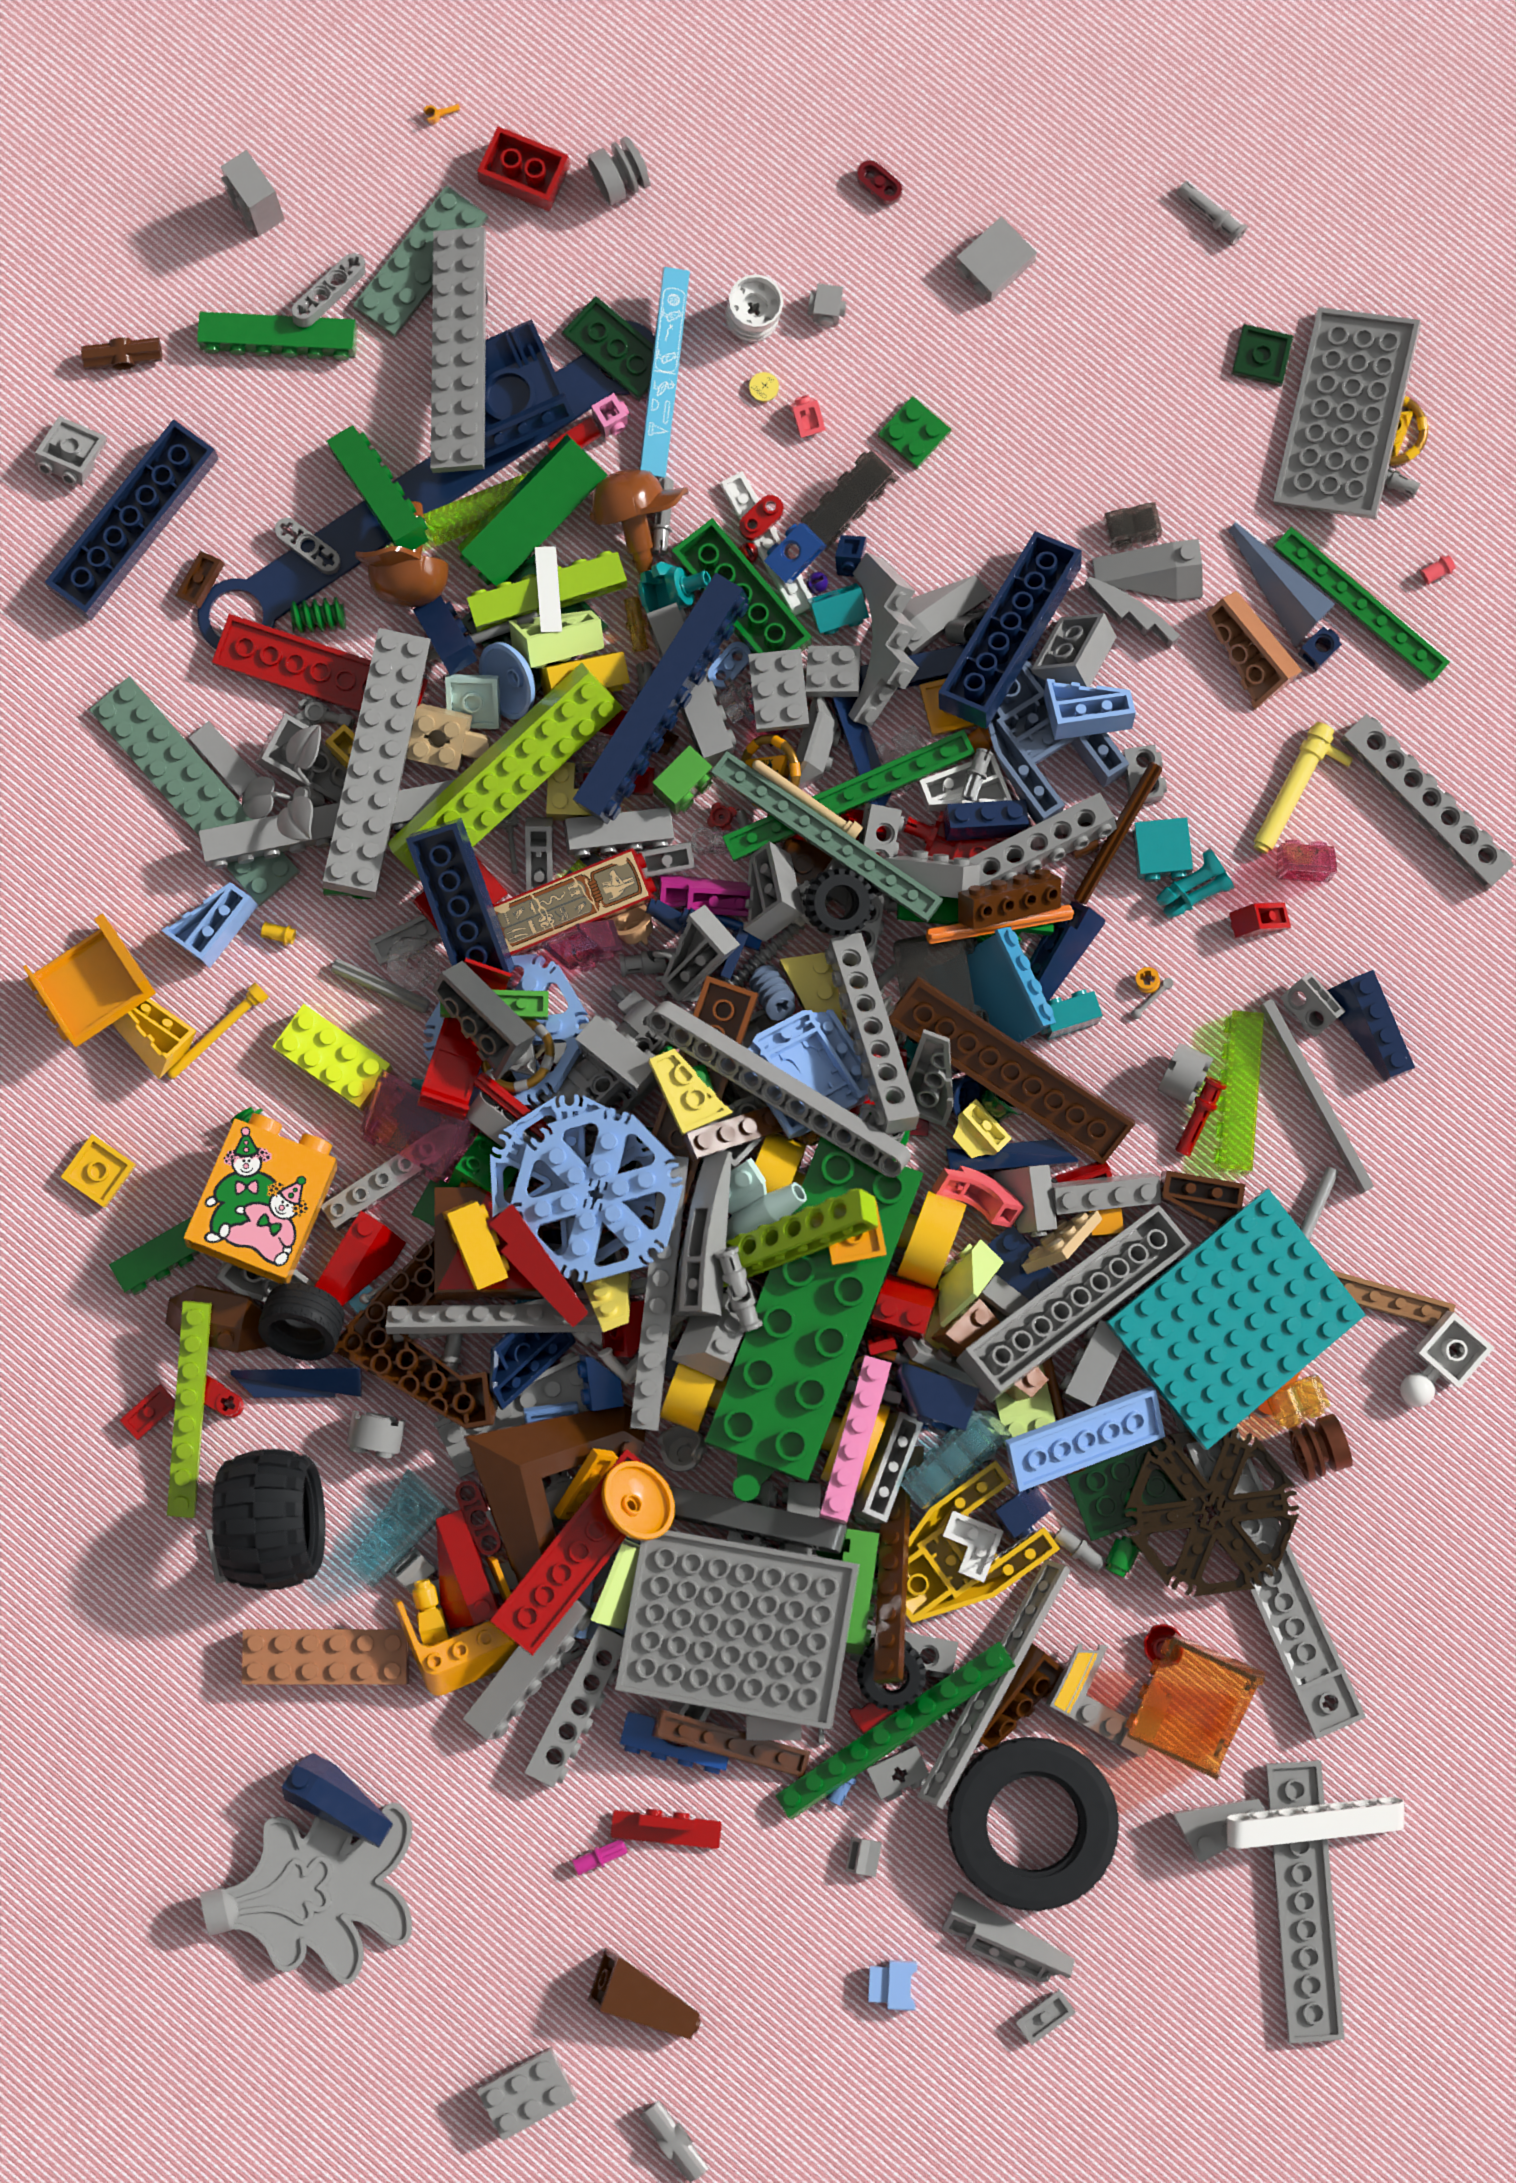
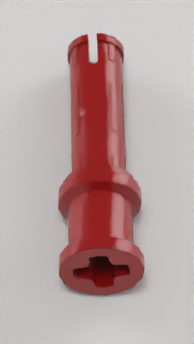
M1206 1076L1204 1079L1205 1084L1200 1095L1194 1099L1196 1106L1175 1147L1177 1152L1188 1157L1191 1156L1210 1113L1217 1109L1216 1103L1222 1090L1227 1088L1226 1084L1209 1076Z

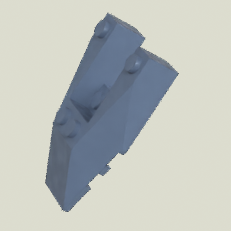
M1026 661L987 728L997 759L1018 798L1026 800L1027 813L1035 824H1038L1062 812L1065 804L1036 764L1070 743L1101 786L1105 788L1125 775L1129 762L1107 733L1054 740L1044 699L1046 680L1034 675L1031 671L1033 665Z

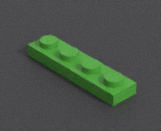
M493 990L521 1019L548 1020L549 991ZM440 1002V1017L452 1018Z

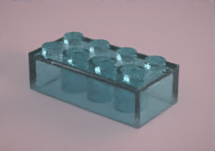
M973 1410L966 1431L952 1429L942 1439L944 1443L938 1449L934 1447L923 1456L925 1461L918 1468L916 1465L910 1468L904 1474L905 1480L900 1485L921 1509L931 1508L956 1489L1003 1445L1005 1440L1009 1439L1012 1434L992 1411L978 1410L975 1412Z

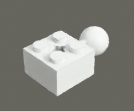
M1446 1311L1413 1350L1428 1366L1422 1373H1412L1404 1378L1400 1387L1403 1400L1413 1407H1423L1429 1404L1435 1395L1434 1383L1440 1376L1453 1387L1460 1389L1495 1347L1456 1313ZM1451 1344H1457L1455 1346V1349L1457 1350L1456 1354H1449V1347Z

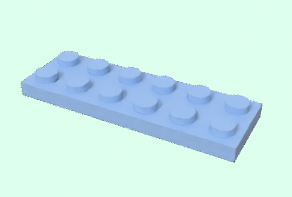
M1149 1386L1005 1440L1015 1488L1019 1492L1164 1438L1165 1433L1156 1389Z

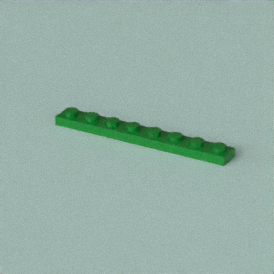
M1290 527L1274 545L1273 549L1430 683L1450 663L1449 660L1294 528Z

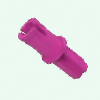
M619 1839L599 1849L596 1846L594 1851L572 1859L580 1876L596 1867L602 1866L603 1868L606 1863L624 1856L628 1852L624 1841Z

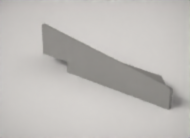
M957 1892L942 1926V1931L967 1938L965 1950L1038 1982L1049 1981L1050 1977L1054 1975H1062L1065 1978L1071 1977L1075 1962L1074 1958L963 1893Z

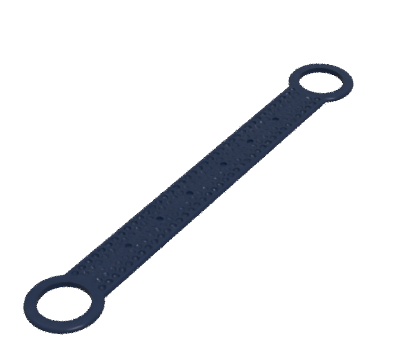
M625 320L654 345L655 335L647 327L635 321ZM584 354L556 371V375L576 419L591 410L592 405L613 393L629 395L614 380L606 377L599 367ZM574 420L486 458L484 469L433 473L431 470V456H429L392 481V483L397 481L405 493L403 496L404 500L409 498L411 501L422 503L425 521ZM362 501L313 534L338 553L341 566L336 573L331 575L322 573L290 549L247 579L232 578L212 586L197 612L198 627L206 642L214 649H217L220 637L211 627L210 612L216 600L222 595L232 591H243L251 594L262 606V625L274 628L275 621L291 611L292 601H295L297 606L302 604V600H308L360 565L362 562L355 557V551L372 552L392 543L366 503ZM305 540L300 548L303 552L309 553L314 550L315 543L312 540ZM321 548L318 556L323 559L324 567L328 564L333 566V557L331 556L329 559L321 554V550H323Z

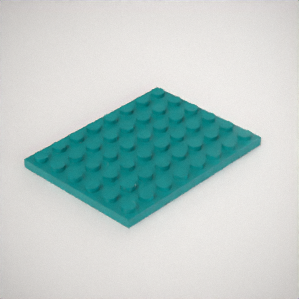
M1266 1188L1105 1323L1204 1450H1208L1366 1316V1314L1271 1190Z

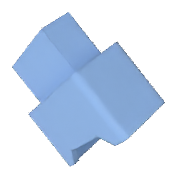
M889 1960V1966L870 1965L868 2002L887 2003L888 2010L915 2011L916 2004L910 1997L911 1975L917 1971V1962Z

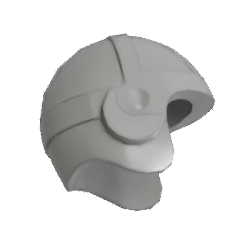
M678 1425L662 1431L658 1438L657 1444L661 1445V1455L664 1463L670 1469L677 1472H687L694 1469L701 1463L703 1454H707L705 1440L700 1431L696 1432Z

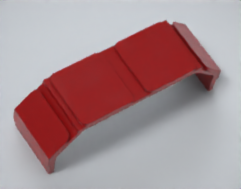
M465 958L464 963L492 990H506L512 973ZM444 1017L417 1105L464 1121L470 1108L468 1104L482 1060L477 1054L479 1049L471 1037L466 1039L461 1032V1023L458 1019Z

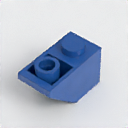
M579 1355L580 1362L577 1363V1372L579 1378L583 1380L584 1389H581L580 1395L582 1404L586 1405V1409L596 1411L624 1406L621 1379L591 1356Z

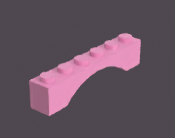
M866 1355L864 1357L819 1518L839 1522L844 1525L847 1523L892 1364L890 1362Z

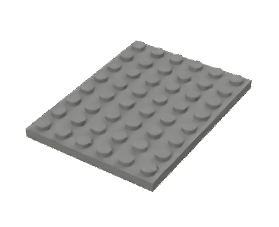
M667 1530L663 1535L654 1540L641 1541L615 1690L831 1730L860 1564Z

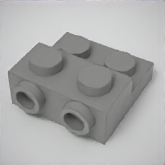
M59 416L35 452V465L45 475L54 473L61 476V479L68 485L77 483L82 486L94 469V461L106 444V436Z

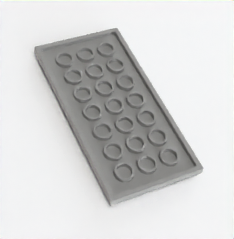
M1318 307L1275 490L1274 505L1377 520L1420 332V320Z

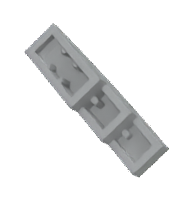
M1089 577L1086 580L1084 588L1118 624L1127 618L1144 637L1152 630L1169 649L1178 642L1180 634L1162 617L1139 600L1095 578Z

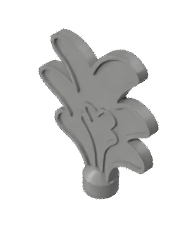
M391 1802L383 1808L381 1812L393 1823V1826L379 1848L360 1838L351 1844L352 1834L315 1816L305 1838L301 1837L297 1825L292 1820L285 1817H272L268 1819L263 1827L262 1856L254 1872L244 1881L234 1886L200 1892L204 1920L209 1936L229 1932L232 1929L249 1932L263 1943L274 1966L283 1972H290L298 1968L304 1961L307 1946H309L320 1956L328 1971L339 1983L344 1985L352 1983L359 1975L364 1960L363 1943L352 1920L369 1926L385 1941L394 1946L407 1943L412 1934V1919L407 1902L395 1887L383 1881L400 1864L410 1845L412 1820L408 1811L396 1802Z

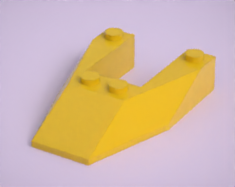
M996 1460L929 1508L910 1535L906 1616L911 1623L993 1598L1060 1550L1046 1528L1041 1527L1002 1557L993 1560L984 1582L958 1573L967 1546L942 1536L952 1511L970 1517L968 1515L970 1512L1012 1483Z

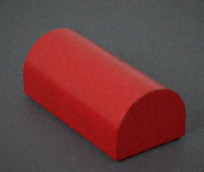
M587 418L550 442L547 451L549 453L566 434L583 449L600 438L601 433L593 419Z

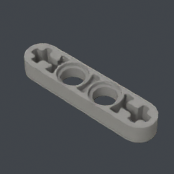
M357 253L344 256L292 306L293 322L300 327H308L314 324L366 273L364 257ZM334 279L344 281L341 285L331 284V281ZM317 295H325L327 296V299L324 301H316L314 297Z

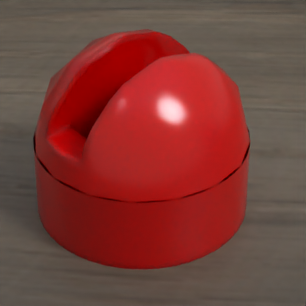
M747 542L739 547V550L751 564L757 561L759 553L753 543ZM745 548H749L753 557H749Z

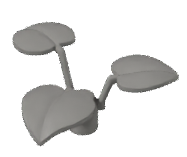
M313 725L296 732L290 738L286 748L287 761L295 765V772L306 786L298 787L294 791L293 796L273 792L275 787L274 780L263 776L256 778L249 784L242 798L243 811L247 817L253 820L265 818L270 813L274 804L273 797L290 800L287 803L288 807L282 809L278 815L277 827L282 835L293 840L305 841L312 839L313 808L323 806L325 801L323 794L313 790L315 785L310 783L301 771V769H309L317 758L321 740V726Z

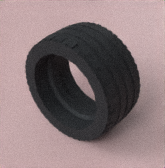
M303 1283L282 1284L273 1288L265 1301L259 1320V1335L266 1345L287 1357L305 1361L324 1359L334 1351L338 1343L344 1323V1309L334 1296L318 1287Z

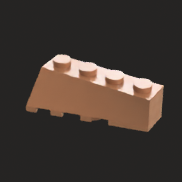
M1237 591L1223 597L1206 613L1220 643L1225 645L1230 655L1228 659L1231 665H1235L1242 678L1240 682L1244 690H1248L1253 700L1251 704L1254 710L1285 688L1302 672L1297 663Z

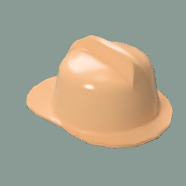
M645 905L604 920L605 924L624 943L629 945L639 942L647 945V937L653 931L652 916L645 913L647 908Z

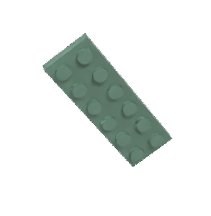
M446 185L353 304L354 309L390 335L396 337L433 290V231L482 227L487 221L488 215Z

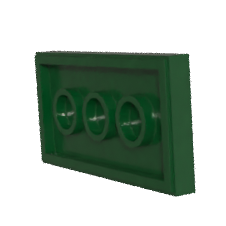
M595 296L561 332V335L639 402L649 391L654 345L601 299Z

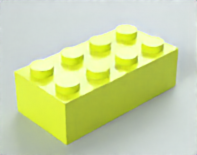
M305 1004L301 1006L272 1046L277 1053L360 1111L365 1109L393 1070L390 1063Z

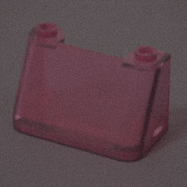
M382 1069L376 1080L359 1130L363 1133L361 1139L373 1146L379 1142L426 1170L424 1176L438 1184L440 1179L449 1183L455 1167L481 1130L466 1118L463 1121L418 1106L417 1103L421 1091Z

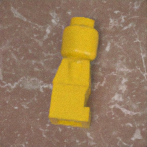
M429 1579L414 1582L415 1588L412 1590L415 1608L419 1610L416 1618L423 1646H432L449 1639L443 1610L437 1605L439 1599L436 1587L430 1584Z

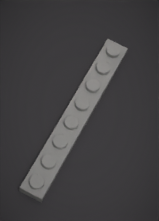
M551 1304L388 1306L386 1320L387 1334L603 1331L591 1304H583L588 1314L574 1327Z

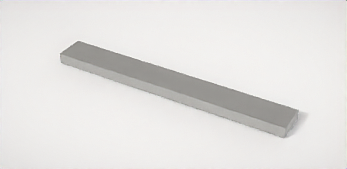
M1272 999L1264 1002L1259 1008L1359 1192L1362 1194L1373 1188V1183L1276 1004Z

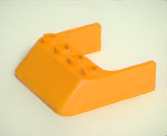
M489 1556L486 1560L504 1603L511 1592L498 1560ZM398 1598L391 1600L425 1686L433 1695L442 1696L501 1670L519 1646L489 1621L435 1645L423 1646L416 1638L402 1601Z

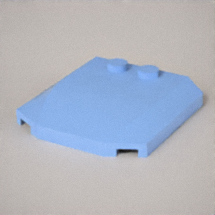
M833 1009L826 1010V1012L803 1010L758 1033L748 1048L846 1110H850L869 1100V1084L867 1078L864 1079L861 1074L860 1064L862 1062L860 1055L856 1056L853 1040ZM767 1103L789 1139L799 1137L811 1131L806 1126Z

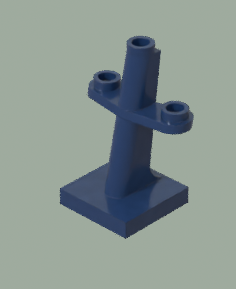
M651 898L645 913L651 915L671 929L676 935L680 936L684 933L689 914L695 910L693 908H684L681 913L660 900ZM741 926L731 933L740 946L716 969L713 978L724 982L731 979L749 935Z

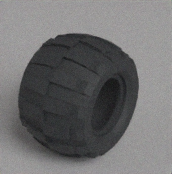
M283 1449L254 1450L235 1456L233 1460L224 1461L218 1470L212 1496L213 1540L219 1568L230 1583L240 1584L244 1588L261 1591L280 1590L302 1584L304 1580L313 1579L322 1565L325 1549V1505L318 1469L307 1455L299 1456L294 1451Z

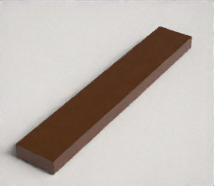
M662 1709L658 1710L651 1735L797 1777L805 1775L811 1751L772 1740H746V1733Z

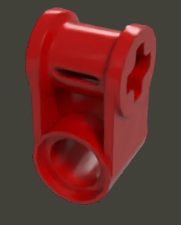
M206 1374L204 1405L229 1418L240 1416L244 1410L243 1399L225 1388V1385ZM233 1400V1404L236 1406L234 1409H227L228 1407L225 1405V1402Z

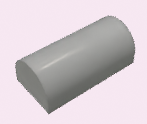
M690 842L638 851V853H642L647 865L646 868H643L646 878L695 868Z

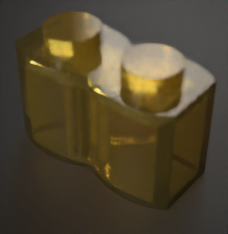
M1310 1375L1284 1386L1267 1399L1276 1424L1285 1426L1286 1429L1301 1424L1300 1419L1309 1415L1310 1418H1315L1324 1414V1409L1330 1406L1319 1375Z

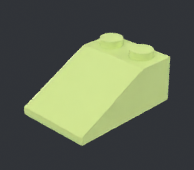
M981 1239L974 1246L969 1243L958 1254L961 1258L957 1262L952 1259L942 1270L945 1274L939 1280L938 1288L940 1290L939 1319L940 1325L943 1328L978 1297L1003 1264V1261Z
M1041 1364L1038 1368L1044 1373L1043 1365ZM1047 1382L1032 1398L1016 1401L1004 1392L994 1400L1003 1447H1006L1005 1440L1056 1422Z

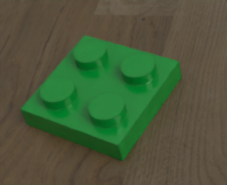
M912 396L878 433V437L915 469H918L951 433L952 429Z

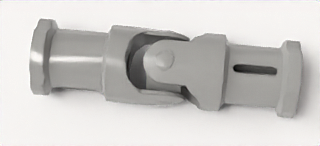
M676 947L656 951H642L639 955L631 956L619 954L622 977L635 973H643L644 975L664 973L672 955L676 952Z
M733 1246L716 1252L715 1257L720 1260L724 1273L722 1278L728 1284L727 1294L732 1310H736L740 1322L739 1331L746 1332L762 1326L763 1323L762 1320H758L754 1307L756 1301L751 1286L746 1280V1270L742 1268L737 1254L739 1248L738 1246ZM737 1296L743 1297V1296H745L744 1298H742V1299H740V1300H734V1297H737Z

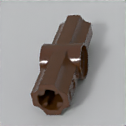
M118 337L111 339L109 343L81 346V356L85 370L109 367L115 370H128L135 367V364L163 361L159 337L139 340Z

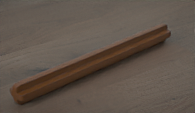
M1150 762L1116 821L1117 829L1105 840L1074 895L1076 901L1084 905L1087 904L1163 769L1161 766L1154 762Z

